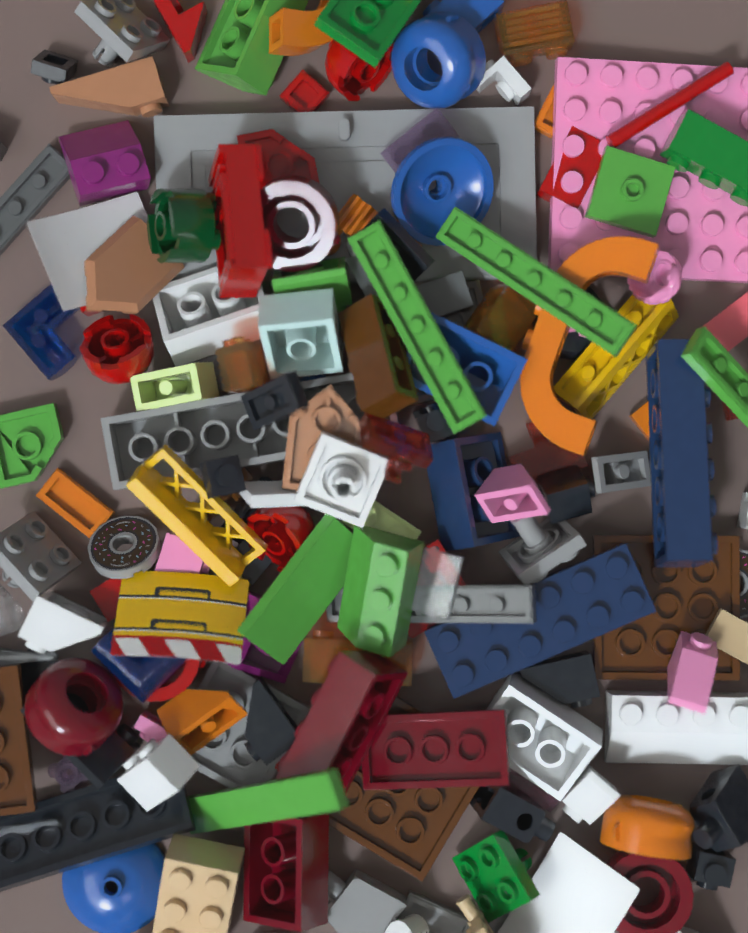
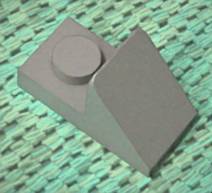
M647 450L591 458L596 494L651 486Z

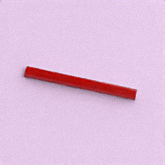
M727 61L612 132L606 136L607 143L610 147L616 148L734 74L731 64Z

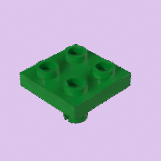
M502 830L497 831L452 858L460 876L467 884L488 923L540 895L527 872L532 866L531 857L521 862L520 859L526 856L528 852L522 848L514 850L505 832Z

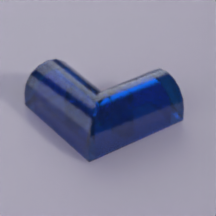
M52 284L2 325L50 381L65 374L78 360V357L55 330L79 311L80 307L63 311Z
M114 628L91 650L142 704L188 659L158 656H112L110 652Z

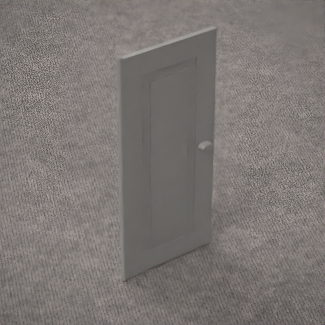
M534 106L154 116L156 190L202 189L206 192H211L212 187H209L208 178L218 144H238L237 135L273 129L315 158L320 185L331 194L337 205L338 213L354 193L365 203L371 205L377 212L385 208L394 218L391 204V188L395 173L404 158L418 145L437 137L463 139L483 153L489 162L493 174L494 190L492 202L481 224L537 260ZM436 180L432 181L429 185V191L435 188ZM286 207L278 212L277 223L287 235L299 238L308 233L309 221L305 213L300 209ZM343 232L340 235L341 246L339 250L322 260L344 256L349 258L350 256L345 245L349 243L347 239L349 236ZM419 242L422 248L435 261L414 282H429L459 271H463L465 281L478 279L499 280L447 245L434 246ZM212 250L209 258L203 263H183L184 268L171 281L216 267V250ZM348 267L350 284L358 283ZM275 268L267 269L262 286H272Z

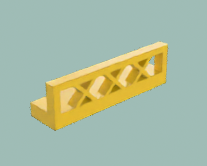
M632 294L617 313L636 324L637 328L618 356H613L594 342H591L555 384L556 396L572 407L578 415L593 419L645 358L656 341L661 339L679 318L672 299L666 303L649 305L639 301Z
M167 444L139 465L126 484L229 587L240 580L245 566L264 553L268 547L220 497L207 499L203 480ZM164 459L174 469V477L162 476L153 466ZM182 487L195 489L200 494V503L187 501L182 496ZM207 513L220 514L226 520V528L214 527L207 520ZM232 538L245 539L253 548L242 555L232 545Z

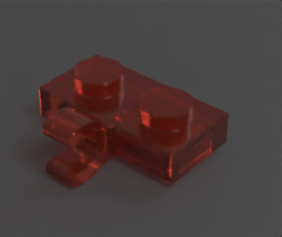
M366 412L359 420L362 448L388 456L385 467L386 480L400 484L402 482V470L410 472L412 465L427 469L434 460L428 433Z
M532 421L525 425L534 447L508 457L510 466L522 464L536 485V476L574 465H578L580 469L588 466L585 456L566 450L548 441Z

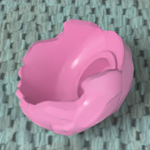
M659 251L648 284L627 278L629 290L633 291V296L636 299L643 301L645 304L658 305L668 302L679 291L681 286L682 271L679 261L673 254Z

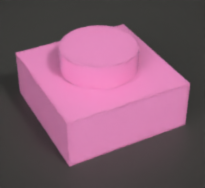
M147 710L139 716L133 727L141 731L139 736L147 742L154 738L158 743L167 736L160 718Z

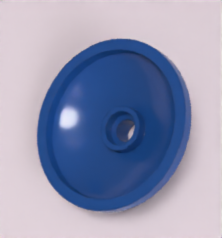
M437 137L418 145L401 162L393 179L391 204L396 220L415 240L434 246L446 245L435 238L454 207H457L480 223L486 216L492 202L494 190L493 174L489 162L477 147L456 137ZM436 180L435 188L429 191V185L432 181Z
M154 843L63 872L62 889L69 909L82 924L99 933H132L143 928L155 918L165 855L160 847ZM114 881L118 885V890L115 892L109 891L106 887V882Z

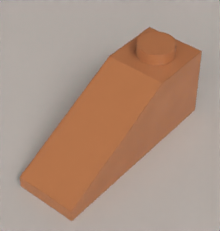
M153 56L49 87L52 96L58 103L132 116H156L163 111L162 108L170 106L158 66Z

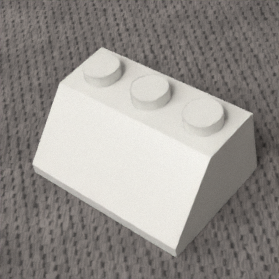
M217 266L169 282L153 298L164 344L175 366L185 365L261 339L258 329L259 296L266 295L262 284L256 298H220L219 292L221 288H219Z
M515 672L508 676L486 710L506 709L510 768L561 801L602 747L603 729Z

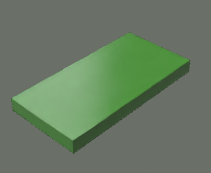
M325 514L237 631L284 665L344 586L353 533L335 517Z

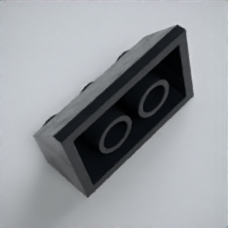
M66 693L69 702L77 710L88 713V707L81 697ZM23 707L20 712L25 716V709ZM123 723L121 726L118 725L117 729L92 753L81 756H64L99 790L141 746L136 742L139 739L137 734L128 725Z

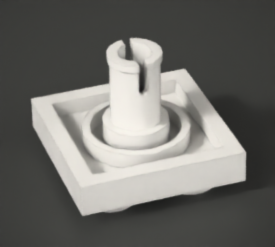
M321 431L294 496V501L363 528L391 463V458Z

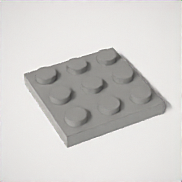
M213 661L197 690L228 691L248 713L253 683L258 678L250 673L234 669L224 662ZM267 683L298 726L305 719L310 706ZM246 715L191 757L200 765L197 771L228 788L270 781L276 772V764L285 753L267 766L261 759L255 761L244 745L248 741L245 737L248 715Z

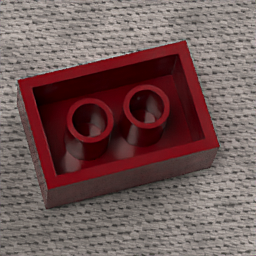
M329 812L244 826L243 921L297 932H304L327 924Z

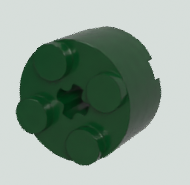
M202 189L155 190L149 203L156 204L155 212L147 216V235L152 254L160 255V258L157 259L159 263L205 262L212 250H218L221 244L220 230L215 228L214 213L217 206L215 194Z

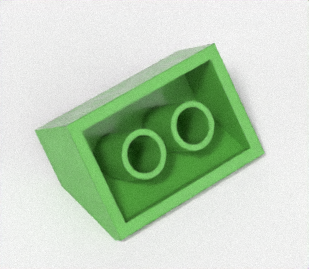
M225 0L195 69L244 92L267 95L269 88L275 81V75L284 57L282 55L269 54V17L282 8L304 11L309 0Z
M354 525L337 628L355 647L391 657L406 646L424 542L368 526H363L362 528Z

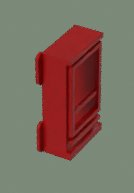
M260 143L218 144L208 181L209 187H212L211 192L215 194L217 201L214 213L215 228H218L221 234V244L219 249L216 250L219 288H221L219 297L256 298L268 268H272L273 263L269 229H264L259 182H263Z

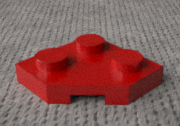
M268 129L237 135L238 144L260 143L263 164V182H259L260 190L270 181L287 175L307 177L320 184L315 158L275 130Z

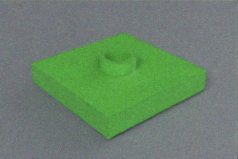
M606 146L602 154L585 217L654 238L657 235L676 167Z

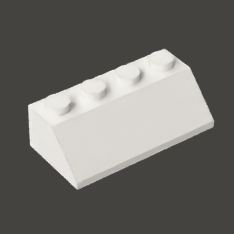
M606 690L605 762L748 765V693L711 692L706 712L703 714L668 703V691Z

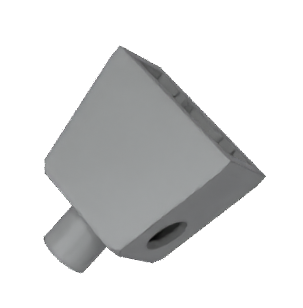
M355 869L345 882L328 870V897L331 899L328 903V922L338 933H384L390 923L394 922L407 906L405 895L358 869Z

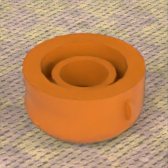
M621 795L603 813L600 843L617 850L643 856L686 860L692 856L691 837L696 827L695 820L691 813L680 804L648 796Z

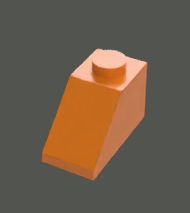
M186 689L156 710L167 735L170 734L190 756L248 715L246 709L228 691Z

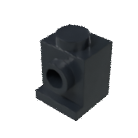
M437 402L413 412L424 445L456 435L452 432Z
M692 842V856L687 861L685 871L690 880L696 881V885L704 889L717 891L718 886L730 888L736 859L727 850L716 852L711 847L704 849Z

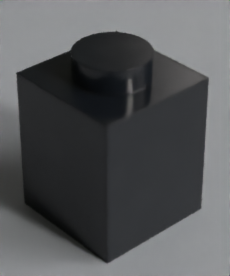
M578 465L536 476L538 489L551 509L547 515L551 524L593 513L591 498L595 497L594 485L589 476L584 477Z

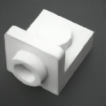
M503 56L496 63L492 59L486 63L483 80L478 86L477 91L480 93L496 80L498 83L495 86L501 96L508 102L513 100L519 106L529 97L532 88Z

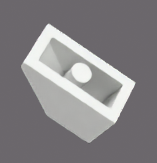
M588 764L563 797L562 801L566 804L563 811L577 823L584 819L591 825L619 798L620 793L613 784Z

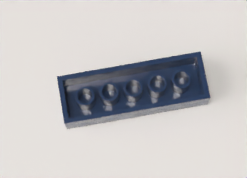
M658 339L645 356L649 409L654 568L699 567L712 561V554H717L718 550L716 532H711V517H715L716 500L715 496L709 493V481H712L714 478V462L712 458H708L707 444L712 442L711 422H706V408L710 407L711 392L710 387L704 386V380L681 357L690 339Z
M623 542L550 574L536 583L528 584L535 585L537 622L438 623L425 630L424 633L453 698L455 699L656 612V608L627 544Z

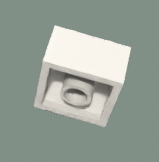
M48 592L36 597L18 636L27 640L25 643L26 647L45 654L47 650L52 652L101 635L113 629L115 621L108 622L104 616L59 594Z

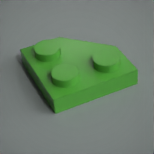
M56 403L0 415V489L38 481L64 439Z

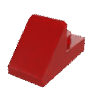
M153 0L188 63L195 60L208 13L205 2H200L183 12L184 10L178 0Z

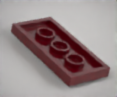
M506 709L387 714L362 762L363 790L510 785Z

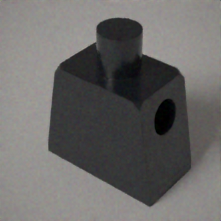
M739 764L713 771L689 806L690 813L698 825L693 832V839L697 845L704 849L711 847L712 850L719 852L740 847L748 842V778Z
M511 784L506 786H479L470 801V805L482 820L524 843H529L533 836L547 841L555 830V822L545 817L546 811L540 804Z

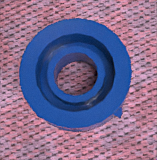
M445 11L432 12L408 24L400 32L393 44L391 68L398 87L413 103L430 109L448 108L468 97L478 88L486 70V54L479 34L463 17ZM428 49L438 56L442 64V76L436 74L430 68L427 61Z

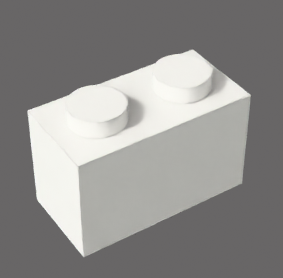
M168 734L158 743L153 738L140 751L139 749L135 751L123 763L122 766L126 771L117 781L148 812L178 792L200 765Z

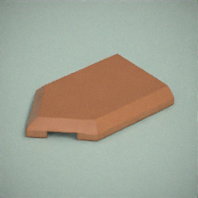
M132 216L84 261V273L87 284L86 311L101 312L105 310L137 314L184 268L183 263H159L157 259L160 258V255L152 254L149 246L147 224L141 218Z
M331 384L308 401L310 406L289 416L282 489H298L321 431L361 446L363 423Z

